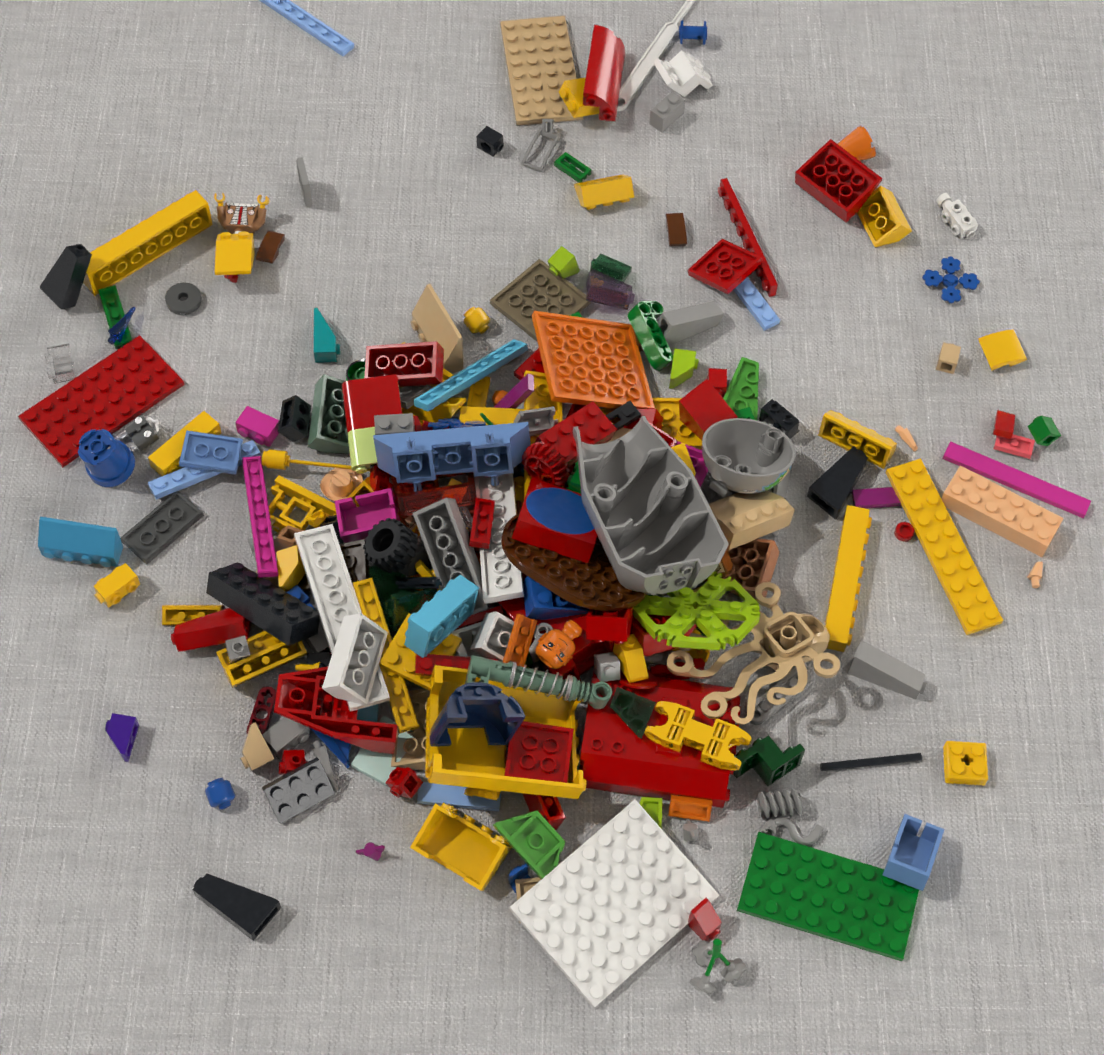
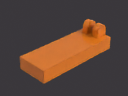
M521 614L516 615L503 662L508 663L512 661L516 662L517 666L524 667L537 620L527 618Z

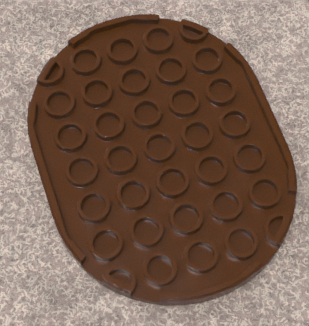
M519 514L513 516L506 523L501 543L509 561L525 575L561 598L589 609L619 611L636 606L647 596V593L632 591L620 584L598 535L589 562L585 563L563 556L552 550L539 548L512 539Z

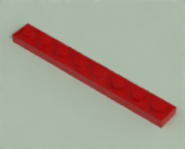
M721 179L718 194L724 200V206L730 213L731 222L735 223L737 235L741 236L744 249L762 257L763 263L755 269V272L762 281L763 290L767 291L769 297L775 296L778 287L775 277L728 179Z

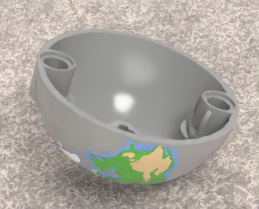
M733 418L716 422L705 431L702 439L704 462L712 478L726 489L738 493H760L773 488L788 474L796 456L792 441L782 431L767 423L752 419Z

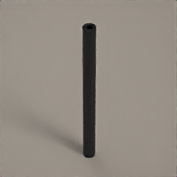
M921 753L826 762L820 763L821 771L915 762L922 761Z

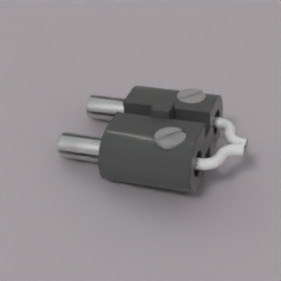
M141 414L125 425V431L115 438L122 441L127 436H130L134 442L129 447L132 452L137 449L142 451L159 439L157 433L160 422L158 419L145 418ZM148 420L152 421L153 423H156V431L152 429Z

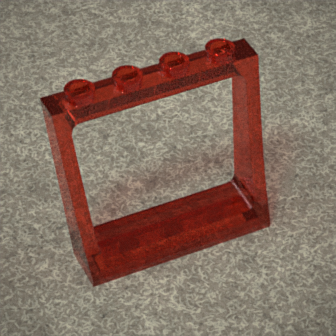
M474 473L436 475V479L466 474L468 475V482L409 493H402L400 485L411 483H397L396 477L390 475L400 516H411L413 512L444 498L455 499L458 507L475 505L477 496Z

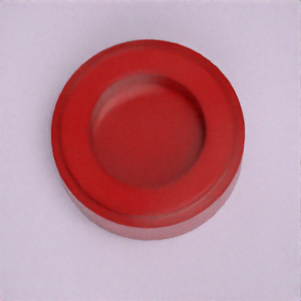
M900 522L897 524L894 534L898 540L907 542L913 538L915 530L910 523Z

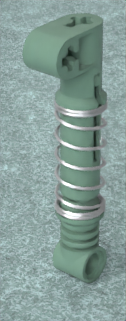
M471 655L465 684L472 683L478 677L480 678L479 682L488 683L491 680L503 683L505 687L509 688L512 686L514 689L521 687L525 692L528 689L533 690L535 694L542 692L547 697L550 694L555 695L557 699L563 696L564 701L570 702L571 700H576V698L577 701L582 699V702L587 700V703L595 709L604 708L612 695L610 685L605 682L592 683L591 685L590 682L585 684V681L580 683V680H577L572 675H568L564 680L562 679L563 676L559 675V672L551 674L548 673V669L546 672L537 670V667L534 670L527 668V665H524V667L517 666L516 662L510 661L505 663Z

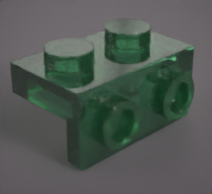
M600 253L597 259L591 261L590 272L622 286L631 273L632 267Z

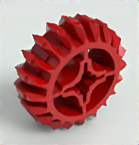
M537 441L524 451L522 464L525 465L524 470L528 472V476L559 487H563L566 484L570 472L567 468L568 463L564 461L565 458L560 455V452L556 451L555 447H551L549 443L545 444L543 441Z

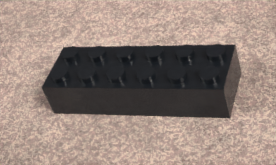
M237 562L209 572L206 590L208 595L288 646L318 634L319 612L272 584L269 580L263 577L258 578L256 572L251 571L243 564Z

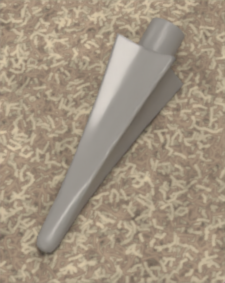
M317 740L313 742L315 748L313 749V754L320 760L334 791L337 793L339 788L332 771L326 745L322 746L321 741Z

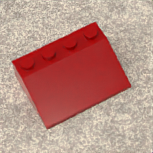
M832 139L823 145L795 172V183L846 223L860 210L883 179Z

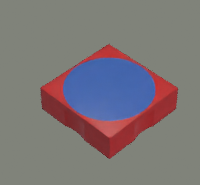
M531 478L512 539L539 548L552 550L563 556L588 563L596 542L597 533L582 503L581 494Z

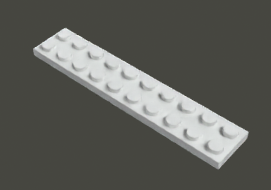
M514 472L498 476L499 485L497 486L495 480V486L491 485L490 477L475 476L476 498L495 500L489 549L480 548L482 590L485 604L524 597L522 572L509 561L501 543L506 523L513 516L517 515Z
M333 524L294 533V538L332 654L343 617L362 612ZM379 665L367 705L347 701L350 712L390 701Z

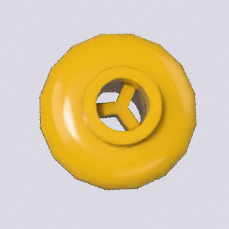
M472 307L465 312L464 324L472 333L480 332L482 334L488 330L490 318L482 308Z

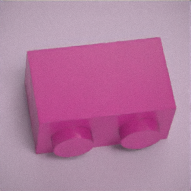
M246 406L235 422L237 432L242 437H249L260 445L264 444L270 447L279 434V420L249 406Z

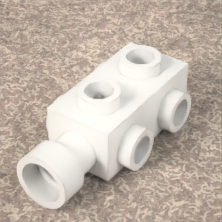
M948 193L941 194L936 199V202L941 208L943 207L941 213L943 222L949 223L953 235H958L960 239L964 237L970 239L973 237L978 226L976 219L971 216L966 206L959 199L952 202V198Z

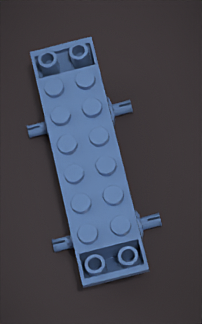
M528 422L373 435L378 468L396 477L397 483H413L414 492L416 493L417 489L419 493L422 491V482L436 480V475L474 472V476H488L491 478V485L495 486V480L497 486L499 485L498 476L513 473V468L523 461L522 455L526 448L531 445Z

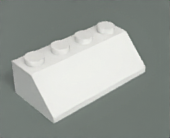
M362 613L344 616L322 689L335 698L367 705L388 632Z

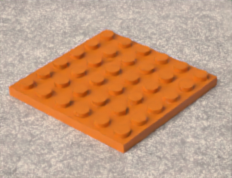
M534 311L532 313V321L551 401L587 405L594 401L598 407L617 409L631 400L637 409L655 408L631 324Z

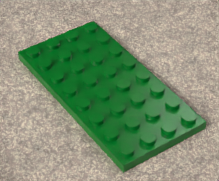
M758 832L737 911L903 961L919 889L883 876L884 869Z

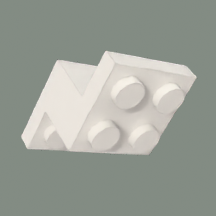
M681 50L669 62L666 60L662 61L659 58L653 62L666 85L684 97L699 84L706 89L713 86L710 81L711 76L703 70L704 65L699 59L695 60L690 53L686 54Z

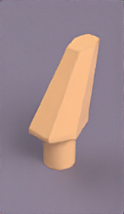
M898 425L895 431L899 434L900 438L914 452L917 451L918 447L910 431Z
M1036 562L1027 576L1031 580L1032 588L1040 587L1039 579L1042 578L1043 562Z

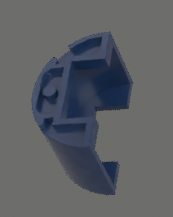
M483 682L467 683L455 689L441 710L430 731V745L451 746L452 743L447 728H484L488 745H508L525 719V714L519 703L512 696L508 697L502 693L501 688Z

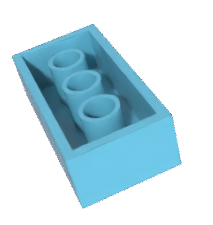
M459 575L454 580L451 579L442 591L436 592L433 599L429 602L426 601L417 613L414 612L410 615L407 621L409 624L405 632L406 639L404 645L420 657H426L473 614L479 587L462 575Z

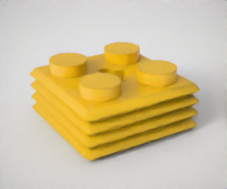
M946 741L943 746L945 783L984 786L988 781L986 743Z

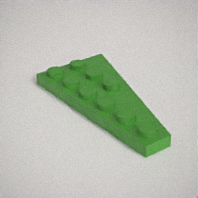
M741 357L723 399L733 411L750 407L755 420L758 421L759 362Z

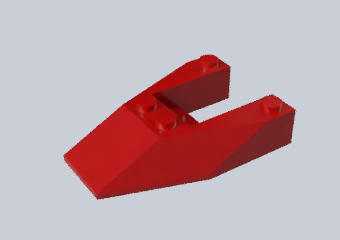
M328 666L279 674L274 713L369 751L394 754L398 725L357 720L358 710L350 712L346 700L335 698L322 689Z

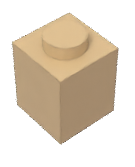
M943 342L936 370L954 374L961 347Z

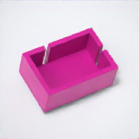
M391 488L355 496L360 507H357L352 497L335 501L340 537L344 543L365 539L369 535L367 534L369 530H372L375 524L378 525L379 521H385L386 518H394L400 521L399 514L397 513L399 511L396 496Z

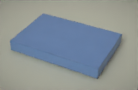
M186 430L179 466L236 475L243 439Z

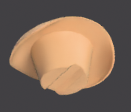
M335 468L323 477L320 489L325 497L335 502L336 500L347 498L363 482L362 474H358L351 469Z

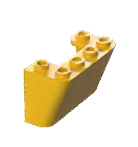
M444 802L442 805L435 803L410 848L428 859L435 860L463 877L465 882L480 891H484L512 849L511 845L501 835L496 834L494 836L492 834L493 830L485 825L479 827L474 824L476 820L466 814L464 817L457 813L458 809Z

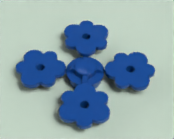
M952 256L941 260V268L949 274L942 277L938 271L926 270L925 275L922 276L927 286H938L943 281V285L946 288L942 289L943 294L941 298L949 303L961 300L960 290L955 289L958 282L963 285L964 289L969 288L971 290H975L980 283L977 275L974 273H964L963 277H960L958 280L957 276L953 275V273L960 270L961 262Z
M456 418L438 419L437 423H428V427H433L432 430H440L448 426L449 429L486 425V422L466 421L464 424Z

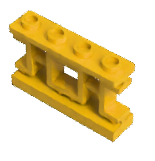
M280 475L274 480L275 485L271 487V492L276 497L268 506L271 527L274 531L278 532L287 525L305 531L308 525H310L306 518L320 509L324 510L326 517L337 515L335 503ZM285 495L292 498L288 504L282 502ZM295 507L308 512L301 523L288 517ZM277 508L282 511L279 518L272 515Z

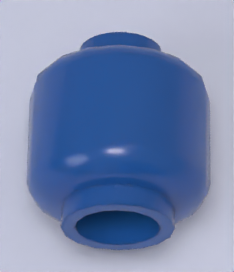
M221 777L207 783L208 787L205 789V794L209 805L214 808L219 807V810L230 807V802L235 798L230 781L224 780Z

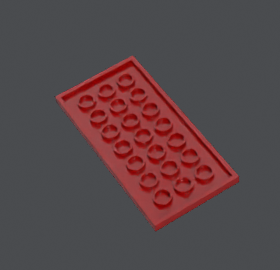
M139 335L18 417L63 468L79 457V440L86 432L93 429H105L111 434L115 433L184 386V381Z

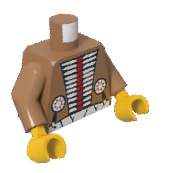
M215 193L214 199L218 202V206H216L218 221L223 229L229 233L238 234L245 231L253 233L254 236L255 231H258L264 225L267 211L265 206L270 202L267 196L265 201L261 202L262 195H258L257 201L259 204L225 203L223 205L226 198L225 195L222 193L223 198L217 200V194Z

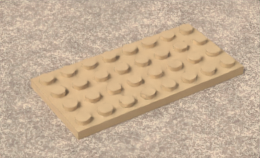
M565 16L500 21L516 126L542 123V119H554V122L583 120V117L573 118L559 94L564 81L577 79Z

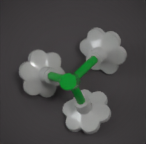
M714 939L713 942L702 940L698 942V947L693 949L696 963L699 966L705 965L707 967L706 972L703 973L701 978L694 977L689 982L700 992L712 994V992L716 991V987L710 982V973L715 960L718 958L725 963V968L721 971V975L728 983L740 980L743 972L746 971L747 967L742 959L727 960L721 953L722 941L720 939Z

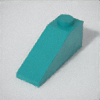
M316 307L314 308L315 363L337 362V355H340V344L336 343V336Z

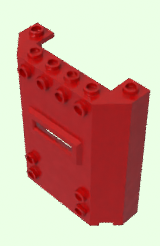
M593 672L591 684L600 682ZM656 677L658 681L657 686L652 689L630 688L620 684L617 680L605 682L612 689V695L607 705L602 709H595L588 703L579 770H583V779H586V788L662 798L664 800H670L671 795L712 800V807L724 808L725 801L729 802L730 789H727L729 775H733V770L717 768L702 762V751L684 744L680 752L657 744L650 740L644 731L647 726H662L667 723L668 716L659 714L655 710V706L659 701L677 703L695 710V721L713 727L716 719H710L703 715L701 701L712 692H727L733 689V687ZM741 696L727 701V710L718 719L739 727L731 717V710L735 706L740 707L741 710ZM716 703L708 706V708L712 711H717L720 709V705ZM737 745L729 748V751L732 754H734V756L736 754Z

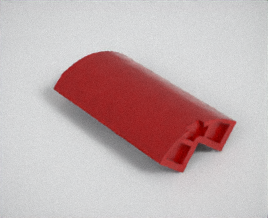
M594 25L583 91V105L599 107V120L616 122L625 47L622 40L617 38L612 30L600 25Z

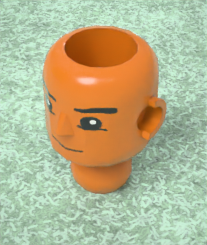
M569 620L565 623L562 631L552 629L548 633L545 632L538 640L539 643L535 649L536 655L552 669H559L563 665L565 666L573 658L571 656L575 651L573 640L581 635L582 628L574 621Z

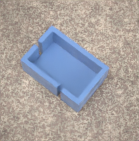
M904 814L883 876L923 891L929 879L945 829L926 822L921 836L918 837L916 835L922 820Z

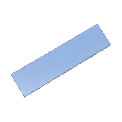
M423 782L418 790L417 804L435 805L436 803L442 805L444 802L457 808L500 811L502 791L496 801L483 797L463 795L468 787Z

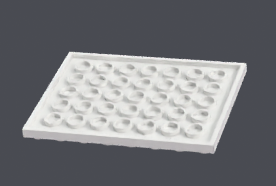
M634 799L511 905L509 909L589 1004L595 1008L689 923L690 911L705 898L711 903L719 894Z

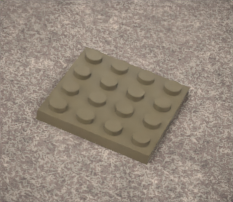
M538 259L490 299V304L535 341H537L531 316L534 311L572 315L576 312L580 313L591 304V298L565 278L553 275L549 271L550 267L541 259Z

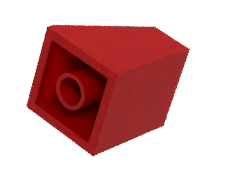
M708 379L704 380L679 400L680 421L701 440L705 431L714 423L738 418Z

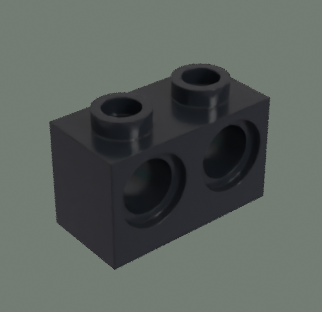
M297 395L283 400L278 432L292 442L307 437L311 405Z

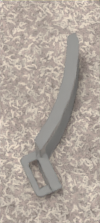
M542 119V128L538 130L531 141L521 164L543 171L550 154L561 136L553 133L554 119ZM539 135L554 140L541 167L526 162Z

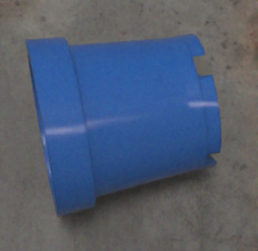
M93 429L86 432L80 438L78 454L85 463L86 471L94 483L102 487H114L122 484L131 476L135 467V456L126 444L114 438L109 431Z

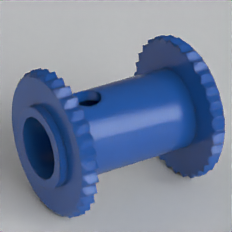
M682 20L679 26L680 44H683V39L703 40V45H705L708 27L706 26V21H704V26H683Z

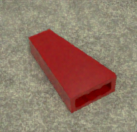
M227 608L175 625L174 632L171 634V640L173 645H176L178 652L224 644L226 640L244 635L248 639L252 622L232 609Z

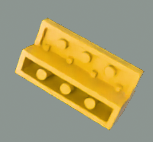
M266 631L246 639L250 656L236 663L230 664L226 648L216 652L232 688L307 655L302 641L288 646Z

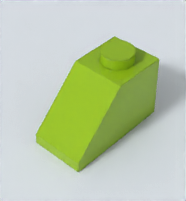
M563 246L547 261L550 267L549 271L563 279L580 272L575 256Z
M674 348L669 389H673L693 377V371L698 369L699 359H695L696 351Z

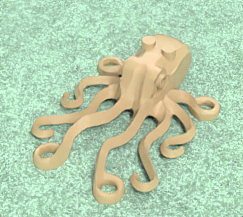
M763 582L755 589L757 602L764 607L770 608L773 615L769 618L759 611V623L751 630L754 634L753 641L726 651L708 670H698L694 667L693 658L689 653L685 652L690 651L691 648H678L680 650L669 654L667 668L671 673L677 676L700 679L712 677L728 660L748 652L761 654L758 659L742 669L733 689L727 692H712L704 697L701 701V711L707 718L718 719L723 716L727 710V701L740 695L744 691L750 676L764 666L773 668L775 672L756 679L750 686L747 716L745 718L738 716L740 711L738 706L733 707L731 710L732 719L739 725H745L753 719L759 689L764 685L783 679L792 670L793 666L797 668V685L792 688L773 687L769 689L767 700L771 704L782 705L786 702L785 698L774 699V693L796 695L804 690L808 678L805 662L813 660L815 673L823 678H832L839 672V659L831 653H823L830 640L827 628L819 619L810 614H797L795 612L783 614L777 604L781 596V590L776 584ZM766 590L772 591L773 596L771 598L763 597L762 592ZM722 620L726 627L728 626L729 620ZM738 624L731 630L738 629L741 626V624ZM691 633L689 636L708 638L707 636ZM680 658L686 663L684 666L678 667L674 664V660ZM823 661H828L832 663L833 668L824 669L820 664ZM716 703L720 705V709L717 711H712L708 708V706Z

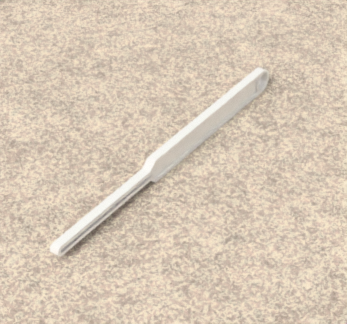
M686 0L671 22L665 23L621 86L619 101L623 102L624 105L618 106L617 111H623L629 105L655 67L653 62L657 58L660 59L677 35L679 23L695 0Z

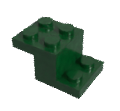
M769 735L765 738L760 737L752 743L750 748L747 750L743 748L736 754V758L742 764L739 770L734 771L733 775L738 778L753 768L764 783L770 786L800 766L805 749L801 744H798L795 747L792 745L782 752Z

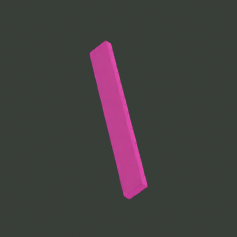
M951 441L942 458L1083 519L1091 503V500Z
M261 456L242 457L258 578L278 576V568Z

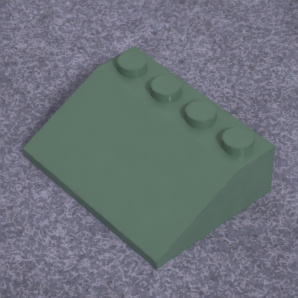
M323 374L315 384L308 448L324 453L350 454L342 392L344 380Z

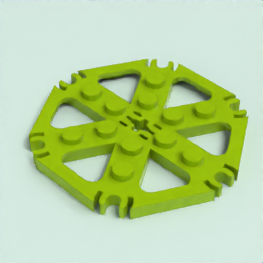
M714 571L706 578L708 581L696 593L691 588L684 587L667 593L670 597L647 595L643 601L633 607V616L653 639L657 636L658 642L662 639H667L666 645L668 646L672 644V647L707 650H720L721 648L724 650L726 643L730 644L731 647H734L735 643L738 645L759 623L760 606L735 579L731 581L730 576L727 579H722V573L717 574ZM735 590L744 601L729 602L719 601V599L727 591ZM647 614L671 617L664 624L659 625L654 623ZM721 620L744 622L738 629L731 630ZM696 624L708 638L684 636V634Z

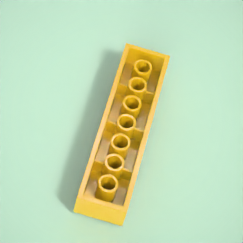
M195 190L163 210L156 212L146 220L141 221L136 226L126 230L119 236L112 238L104 245L97 247L90 252L92 256L83 284L96 296L99 294V289L116 284L209 228L213 223L208 202Z

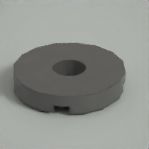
M177 283L166 292V305L175 314H191L201 305L200 290L191 283ZM181 297H187V298H188V299L185 300V301H180V300H179Z

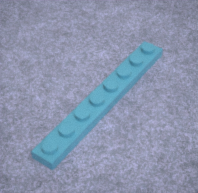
M513 339L415 398L414 406L424 411L433 410L436 406L446 402L449 398L459 394L462 390L528 351V344Z

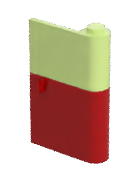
M397 374L349 380L342 383L351 469L358 474L366 473L370 469V465L378 464L373 435H375L374 415L402 414Z

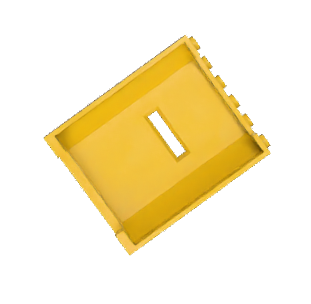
M434 666L430 678V697L427 698L425 776L428 778L429 783L579 799L582 791L584 792L586 789V779H583V770H578L577 772L579 754H576L579 739L575 733L578 727V720L575 719V709L581 701H577V698L570 702L564 701L563 696L557 699L555 695L550 694L547 697L542 692L535 694L533 690L529 689L525 692L521 687L514 689L512 686L509 688L505 687L503 683L489 680L488 684L501 688L502 693L508 697L512 696L519 703L525 714L523 721L574 729L567 783L504 776L506 745H488L484 728H447L452 743L451 746L430 745V731L434 722L455 689L465 684L468 669ZM476 677L475 682H479L480 678Z

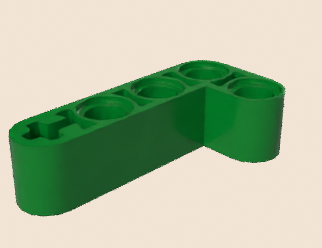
M640 301L628 312V319L650 365L655 370L661 371L673 360L671 349L656 321L664 312V308L658 301Z

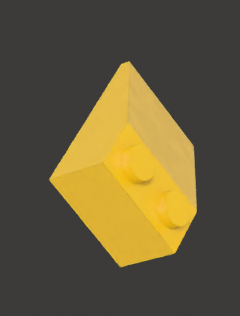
M245 231L238 234L223 232L217 235L215 275L251 274L255 256L253 233Z

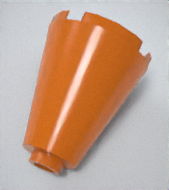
M862 126L857 127L837 143L859 161L876 156L875 147L871 148V142L873 141L867 130Z

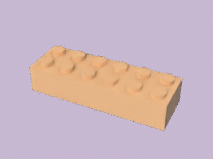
M959 466L941 498L947 509L1040 557H1043L1064 519L962 466Z

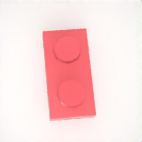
M1014 434L1011 439L996 436L993 449L1030 459L1035 440Z

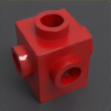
M284 750L282 760L279 762V774L285 775L309 762L305 759L304 750Z
M397 767L390 773L386 784L391 788L390 792L398 798L400 796L412 798L423 784V781L411 768Z

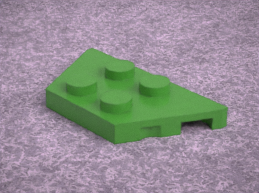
M537 810L493 824V827L541 880L557 867L565 841Z

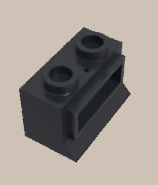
M771 399L761 408L759 421L762 422L768 416L775 421L773 426L779 430L784 428L786 430L785 435L789 439L800 431L798 429L799 420L777 401Z

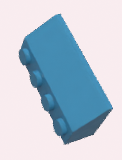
M41 516L39 519L38 548L42 556L50 559L54 557L62 558L65 561H81L84 564H100L103 567L118 566L123 544L117 528Z

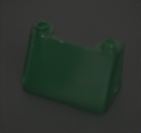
M376 565L369 566V578L373 579L388 629L391 632L398 631L408 613H417L426 601L429 602L433 599L437 592V589H423L421 591L416 589H398V585L395 582L400 577H406L399 572H384Z

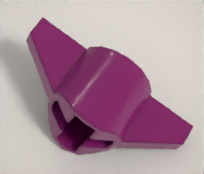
M369 842L365 845L364 849L356 850V853L378 861L381 853L385 850V846H378Z

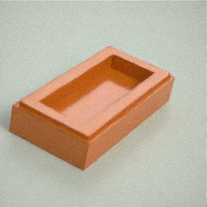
M671 795L668 816L709 822L712 800Z

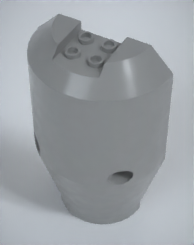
M641 416L636 426L624 436L604 444L593 445L582 442L578 426L574 427L573 437L577 448L582 503L620 584L632 591L655 595L673 592L684 587L692 588L708 578L718 567L729 543L691 469L648 423L646 417Z

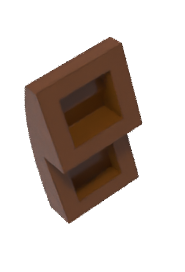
M683 213L665 214L669 246H686L687 236Z
M268 231L258 249L256 260L273 264L279 255L280 246L285 241V234Z

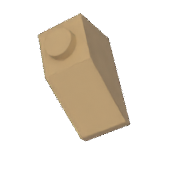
M256 722L249 727L241 752L243 757L240 758L245 769L249 768L251 771L274 759Z

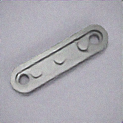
M797 669L793 670L773 687L792 688L796 686L798 679ZM807 671V676H808V678H807V684H806L805 688L808 687V685H809V683H810V680H811V675H810V673H809L808 671ZM767 691L756 700L754 714H759L760 717H753L750 723L754 725L762 724L798 694L784 695L774 693V699L785 698L786 702L782 705H773L767 700Z

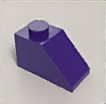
M112 713L111 719L106 722L105 731L124 762H129L139 723L136 717Z

